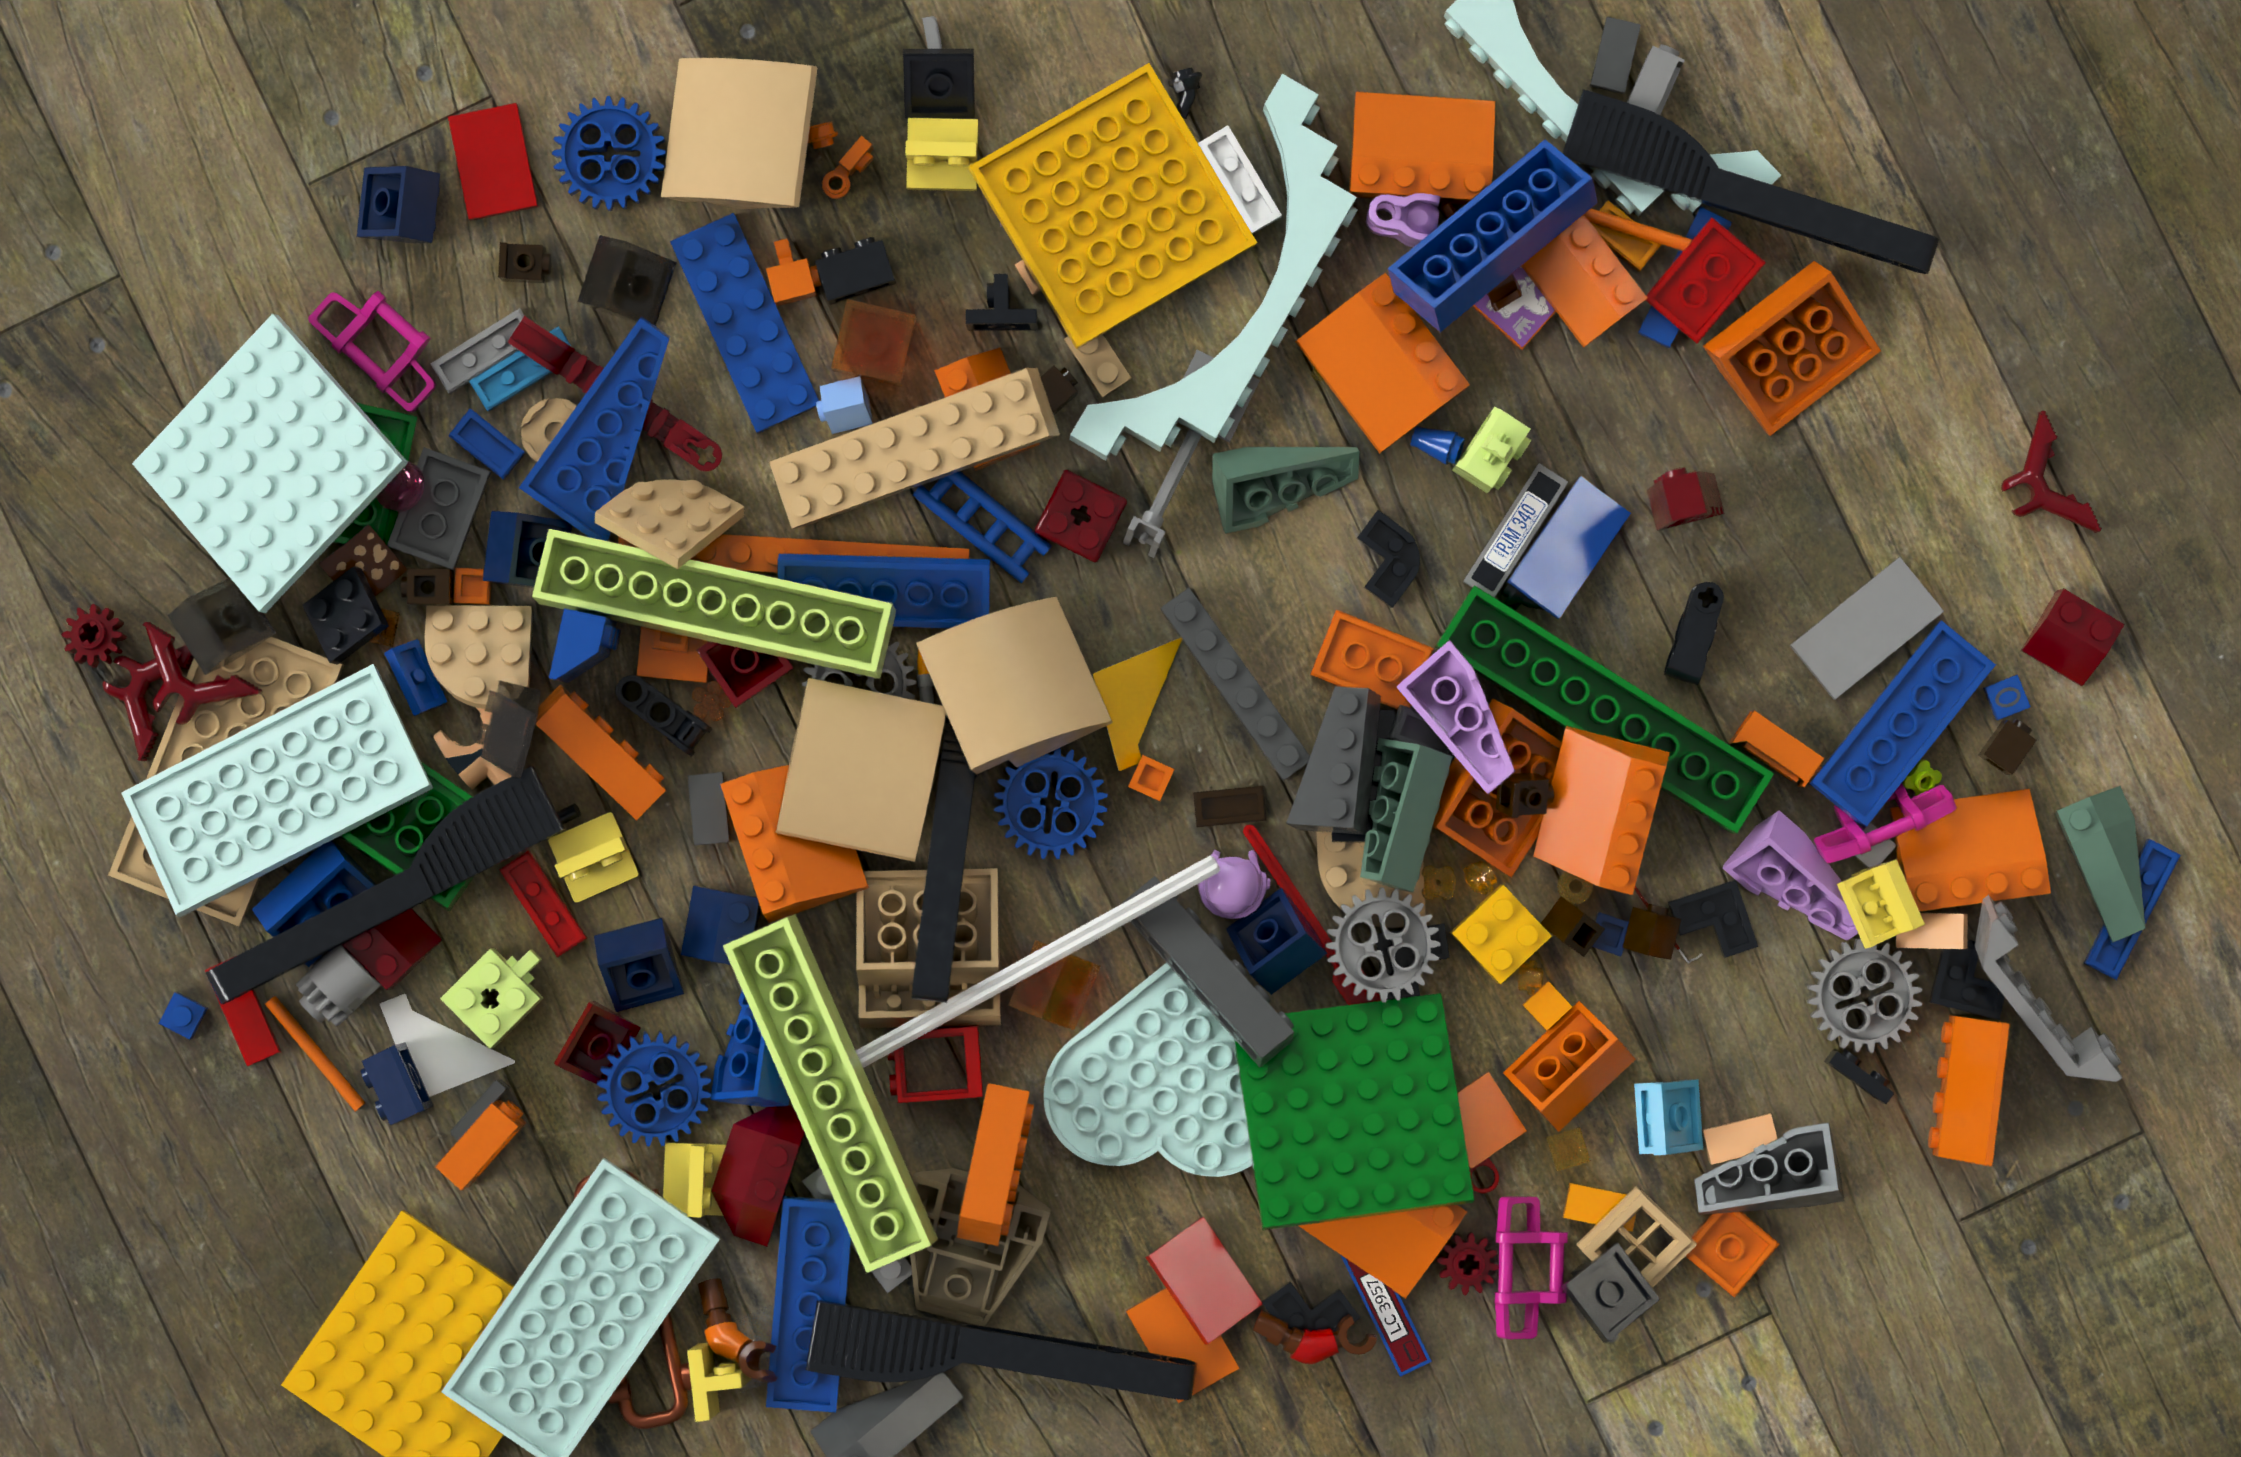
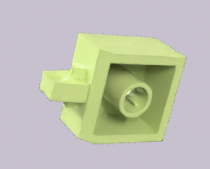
M1494 407L1452 471L1486 493L1493 487L1499 490L1512 471L1511 468L1507 467L1510 460L1514 458L1518 461L1532 441L1526 437L1531 429L1503 410Z
M491 948L440 999L489 1049L494 1048L542 1001V995L530 984L535 978L529 973L542 959L533 950H529L519 961L513 956L506 960L495 948ZM488 989L489 992L498 991L499 995L496 999L499 1005L497 1007L495 1004L487 1005L488 996L486 992Z

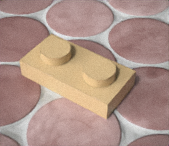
M1103 334L1078 349L1075 348L1069 336L1064 339L1102 399L1132 380Z

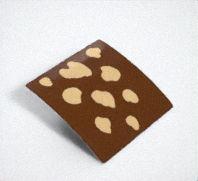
M370 525L364 527L352 539L319 563L333 581L353 566L362 568L375 596L407 571V568Z

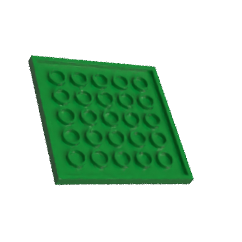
M1441 993L1400 998V1000L1392 999L1386 1000V1002L1376 1001L1285 1013L1294 1025L1292 1029L1294 1031L1293 1040L1261 1068L1234 1039L1262 1230L1474 1202Z

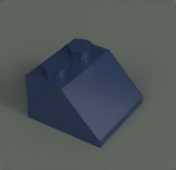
M409 166L364 167L356 237L404 243H432L433 233L436 228L435 215L437 199L440 193V173Z
M491 511L483 581L534 588L548 530L553 529L571 533L572 525L564 520L517 512Z
M693 886L681 955L731 965L723 945L757 931L761 911L758 898Z
M1282 887L1262 901L1256 911L1238 919L1226 928L1249 974L1271 995L1327 954L1313 927Z
M662 918L594 936L598 966L616 1012L684 994L671 941Z
M405 1042L391 1046L362 1060L364 1068L360 1070L366 1086L369 1089L373 1087L379 1100L375 1101V1106L383 1121L388 1119L389 1124L393 1125L434 1107Z

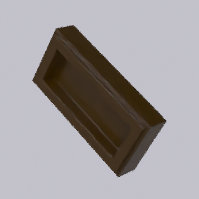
M1263 786L1193 792L1196 827L1267 821Z

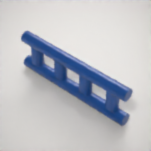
M961 471L940 478L930 491L920 485L912 495L1021 584L1030 574L1022 566L1036 550L1042 556H1045L1052 547L1050 543ZM953 484L969 496V499L957 513L941 501ZM980 506L997 519L985 535L968 523ZM1007 528L1024 540L1012 557L995 545Z

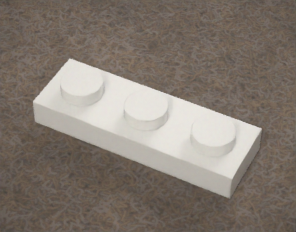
M1228 125L1198 143L1252 234L1282 217Z

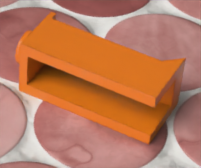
M1755 710L1749 712L1728 743L1743 742V749L1793 783L1799 780L1800 782L1797 786L1800 788L1810 783L1822 768L1820 764L1824 760V757Z

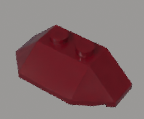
M791 1105L767 1107L733 1124L711 1189L733 1235L768 1247L783 1202V1196H785L805 1136L797 1113Z

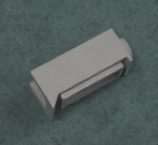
M1662 44L1659 48L1652 46L1627 103L1661 115L1681 70L1680 67L1685 61L1678 57L1679 52Z

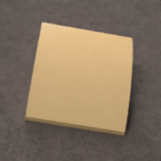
M679 58L661 197L681 202H708L735 209L799 207L818 67L749 59Z
M1057 597L1032 601L990 613L916 643L970 769L976 775L1007 760H1010L1016 767H1020L1113 723Z
M808 678L800 719L794 737L776 833L915 862L946 716L944 706Z
M998 868L964 869L948 999L1000 971ZM927 870L864 871L869 888L857 892L856 971L859 984L860 1028L899 1027L943 1003L912 999ZM1001 993L939 1027L1001 1025Z

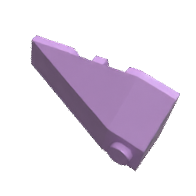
M1449 640L1396 687L1484 791L1490 794L1511 776L1515 769L1473 666Z

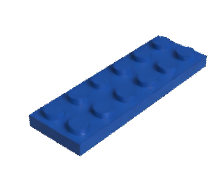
M729 214L670 241L756 433L758 434L817 407L816 402L819 399L735 214Z
M814 554L778 555V579L892 603L896 609L893 627L952 628L990 614V559Z
M1942 620L1939 621L1809 784L1863 828L1867 827L1996 664Z
M783 1196L771 1344L777 1347L774 1353L770 1352L769 1370L775 1373L777 1380L768 1383L766 1407L836 1413L839 1376L805 1370L817 1300L840 1304L846 1303L851 1236L835 1200Z

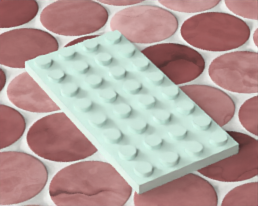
M372 664L121 793L173 910L178 917H182L433 789V786L377 667Z
M603 1158L441 1392L534 1456L569 1457L718 1243L720 1237L692 1217H688L686 1213L622 1169Z

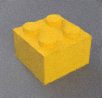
M1502 884L1449 932L1500 985L1552 937Z

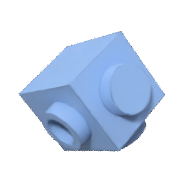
M860 376L820 386L821 401L816 402L820 421H827L832 434L873 424L869 396Z

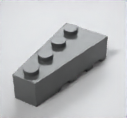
M1335 686L1286 824L1301 831L1366 835L1381 702L1379 694L1369 688Z

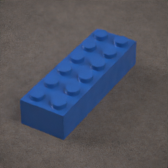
M1545 139L1388 268L1394 293L1439 332H1442L1598 203L1593 178Z

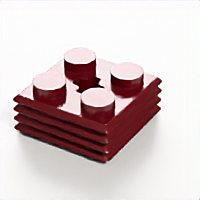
M1064 470L1035 528V532L1096 563L1127 504V500L1069 470ZM1082 507L1088 509L1087 515L1091 519L1088 523L1082 521L1080 526L1074 523L1075 517L1071 513L1073 510L1079 511Z

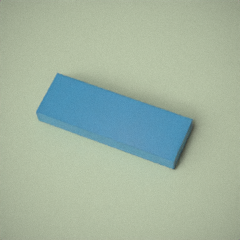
M559 326L550 331V333L570 345ZM517 351L469 382L489 412L553 372L521 351Z

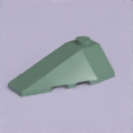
M1243 447L1214 453L1212 483L1225 534L1259 527L1269 522L1268 516L1285 508L1290 512L1299 507L1298 502L1314 494L1321 497L1357 480L1360 451L1357 447Z
M2121 786L2090 796L2057 810L2055 813L2056 819L2112 943L2146 929L2135 818Z

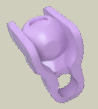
M1416 193L1406 197L1380 195L1370 203L1366 216V225L1373 234L1396 238L1404 245L1413 248L1437 228L1439 218L1437 207L1440 202V196L1425 193ZM1385 210L1392 215V219L1386 221L1379 219L1376 212Z

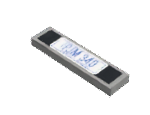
M1538 463L1463 582L1470 587L1475 585L1495 598L1568 481Z

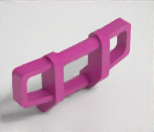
M380 291L375 292L361 310L335 292L330 293L308 318L309 322L332 342L331 347L339 354L343 352L376 382L375 387L383 394L387 392L406 411L410 413L415 412L436 388L435 381L417 361V358L431 338L424 331L418 332L385 302L387 298ZM334 302L341 303L357 314L337 338L321 325L319 321L320 317ZM377 313L410 342L404 353L387 372L382 370L353 343L355 338L374 319ZM412 365L426 381V387L414 401L407 403L391 387Z
M1901 783L1887 802L1895 799L1904 818L1866 834L1851 817L1834 805L1835 813L1842 828L1816 837L1814 842L1817 851L1826 863H1833L1858 854L1871 851V847L1912 829L1919 831L1955 811L1957 807L1952 794L1944 785H1939L1910 798Z
M1505 1196L1499 1200L1496 1243H1499L1498 1292H1495L1496 1334L1499 1338L1533 1339L1537 1336L1539 1303H1567V1293L1563 1292L1561 1286L1564 1283V1243H1568V1232L1540 1231L1539 1198L1531 1196ZM1514 1204H1526L1527 1231H1510L1511 1213ZM1550 1243L1549 1291H1512L1513 1244ZM1526 1303L1523 1330L1511 1332L1509 1327V1304Z

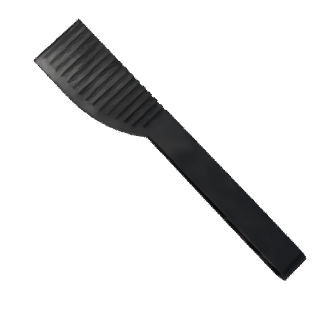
M1583 89L1563 150V154L1571 161L1641 182L1666 192L1669 191L1682 197H1688L1691 200H1697L1700 203L1917 273L1929 274L1939 243L1938 238L1858 211L1720 169L1702 145L1672 121L1642 107Z
M946 716L912 987V999L947 1003L974 781L981 774L976 775L970 769L948 716Z
M534 766L478 793L451 811L426 838L409 869L207 971L206 975L221 1005L252 991L437 896L445 890L565 830Z
M817 1300L805 1370L864 1381L904 1382L934 1376L950 1370L961 1363H969L1172 1399L1190 1400L1192 1398L1197 1363L1183 1358L967 1323L959 1324L954 1321L947 1322V1320L941 1321L935 1318L929 1319L928 1317L911 1316L904 1313L899 1314L897 1312L893 1313L885 1310L881 1311Z

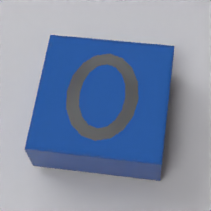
M2018 675L1983 688L1996 720L2031 707Z

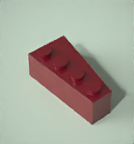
M1686 467L1670 470L1656 480H1653L1654 485L1647 490L1657 531L1725 514L1714 473L1700 471L1687 473Z

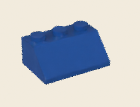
M564 608L549 678L569 683L609 657L611 649L617 650L621 630L616 628L617 622L607 617Z
M331 840L317 848L264 897L252 911L265 930L272 937H275L377 884L348 853ZM320 955V956H318V957H316V958H314V959H312V960H310V961H308V962H306V963H304V964L307 965L308 967H310V966H311L317 959H319L322 955Z

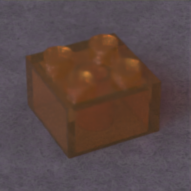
M847 299L831 366L833 372L854 377L860 376L863 379L902 387L918 320L917 316Z

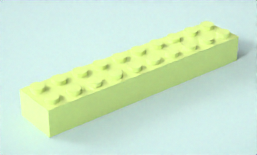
M553 529L548 530L532 597L541 605L594 614L614 621L878 679L881 678L896 615V609L892 603L691 559L679 569H676L640 548Z
M796 914L723 945L866 1273L931 1246L938 1240V1237Z

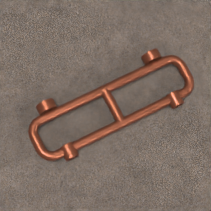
M622 1169L624 1172H626L627 1174H629L630 1176L639 1181V1179L632 1172ZM591 1175L584 1177L577 1184V1187L574 1192V1199L577 1197V1195L584 1187V1185L586 1184ZM658 1188L651 1189L660 1196ZM670 1312L659 1326V1331L674 1395L673 1406L666 1411L647 1415L638 1414L633 1407L632 1391L626 1375L609 1398L610 1404L618 1403L623 1419L629 1425L638 1429H650L678 1421L685 1414L688 1406L687 1391L692 1390L689 1362L681 1364Z

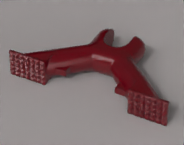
M2046 411L2037 413L2038 418L2024 469L2006 478L2001 485L2002 492L2019 484L2026 485L2031 491L2029 502L2012 510V513L2018 517H2023L2043 509L2094 531V533L2100 532L2102 528L2099 527L2100 524L2095 519L2096 515H2093L2094 511H2091L2092 507H2089L2090 503L2082 504L2076 500L2074 494L2064 496L2049 489L2044 478V472L2048 458L2055 456L2051 447L2053 441L2058 436L2055 435L2056 432L2053 431L2054 428L2049 423L2050 419H2047L2048 415H2045Z
M151 622L143 623V626L146 627L163 680V685L153 700V707L157 712H160L169 697L174 693H179L184 699V707L176 720V724H187L201 704L261 695L263 693L262 689H258L254 684H250V682L239 677V675H232L228 679L217 675L214 681L195 684L183 676L178 661L182 652L174 648L175 636L167 634V632L156 627Z
M195 639L193 642L177 648L178 651L182 652L178 659L181 669H190L200 640ZM117 656L112 662L130 671L132 676L131 683L125 688H120L103 680L102 687L108 695L124 702L139 756L137 760L147 761L146 757H149L148 753H151L150 749L153 748L152 745L155 744L154 741L157 740L156 737L159 735L153 731L152 724L156 717L149 714L144 696L150 684L162 677L156 658L141 664L127 656Z

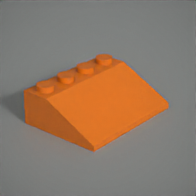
M1355 92L1349 193L1357 198L1372 199L1380 195L1406 197L1416 193H1425L1440 196L1439 203L1450 201L1451 204L1466 205L1492 183L1495 101Z
M1816 261L1810 263L1703 345L1720 373L1769 436L1881 352L1832 272Z
M1386 272L1295 341L1379 454L1470 386L1469 382L1417 313L1394 293L1391 280Z
M1492 699L1489 707L1514 766L1515 772L1513 774L1537 773L1549 779L1551 784L1562 742L1513 708ZM1455 757L1449 767V776L1445 781L1440 799V807L1432 827L1512 878L1538 837L1544 814L1519 815L1517 818H1512L1497 810V788L1490 794H1487Z
M1566 726L1551 783L1554 789V800L1551 804H1547V814L1543 815L1533 856L1596 886L1633 895L1670 752Z
M789 765L753 772L720 784L762 913L769 923L869 888L857 850L776 833Z
M2030 789L1954 799L1957 807L1955 811L1919 831L1912 829L1894 837V842L1897 845L1895 847L1897 861L1919 912L1982 903L1983 898L1987 895L1993 901L2051 893L2046 855ZM1899 807L1890 808L1892 822L1904 818Z
M1949 1015V1022L1943 1023L1941 1042L1946 1043L1945 1056L1939 1057L1937 1065V1078H1942L1940 1092H1935L1933 1098V1113H1937L1936 1127L1930 1128L1928 1147L1933 1148L1932 1155L1986 1166L1993 1165L2010 1024Z
M1458 1205L1300 1225L1299 1227L1406 1299L1448 1242L1467 1211Z

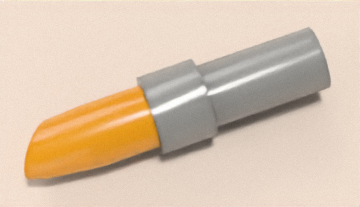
M918 649V675L916 678L920 701L934 704L933 687L935 686Z

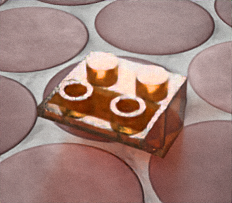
M1036 939L1030 954L1048 944ZM1070 954L1017 983L1008 1006L1075 1031L1101 966Z

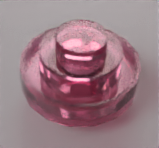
M409 461L376 496L378 502L389 510L397 512L409 510L418 503L423 494L425 485L423 473L418 466Z

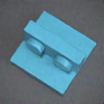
M1699 1079L1634 1084L1639 1154L1670 1155L1703 1150Z

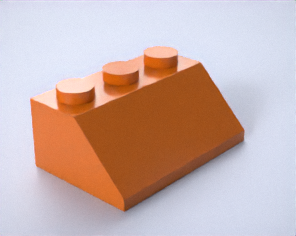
M1584 214L1521 265L1583 348L1647 299V296Z
M1001 348L972 355L934 370L945 397L1011 374ZM1040 443L973 466L975 472L1039 446Z
M1578 1001L1510 1065L1503 1074L1559 1132L1636 1059L1621 1041Z

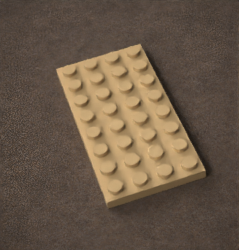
M211 613L186 678L195 684L214 681L217 675L225 679L230 678L232 675H239V677L250 682V684H254L258 689H262L263 693L261 695L201 704L191 720L184 725L176 724V720L184 707V699L179 694L146 780L337 683L344 664L336 665L329 663L326 657ZM131 816L108 876L169 899ZM261 876L196 910L241 927Z

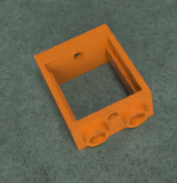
M498 1100L491 1103L435 1168L461 1191L470 1187L526 1124L521 1118L524 1112L510 1100L507 1102Z

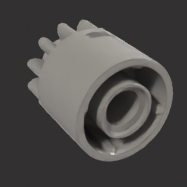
M342 944L330 950L295 984L304 995L299 1002L305 1010L318 1022L322 1023L327 1019L335 1026H339L381 986Z

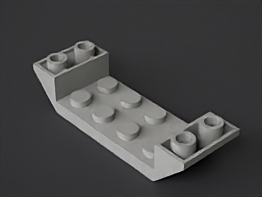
M1989 895L1983 898L1975 948L1986 974L2066 1076L2113 1082L2122 1079L2118 1065L2122 1062L2115 1053V1046L2105 1033L2099 1036L2091 1026L2072 1039L2061 1023L2056 1025L2050 1016L2052 1012L2041 997L2035 998L2030 990L2032 988L2021 971L2015 973L2009 963L2011 960L2007 955L2009 951L2018 946L2014 934L2018 929L2012 921L2013 916L2002 901L1996 904Z

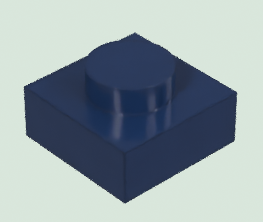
M1597 912L1595 921L1605 930L1592 947L1621 957L1629 922Z

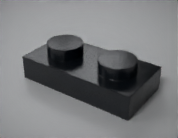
M1844 1049L1840 1054L1838 1051L1832 1050L1824 1062L1879 1102L1887 1104L1894 1095V1092L1887 1088L1890 1081L1874 1070L1870 1075L1858 1067L1862 1061L1849 1051Z

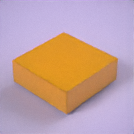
M1549 981L1522 1004L1546 1031L1572 1008L1569 1002Z

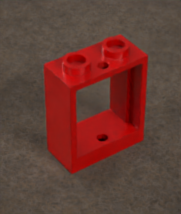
M979 1027L935 1028L917 1038L964 1036L968 1088L907 1092L904 1046L888 1054V1061L895 1060L896 1074L889 1075L891 1096L897 1095L898 1103L983 1097Z

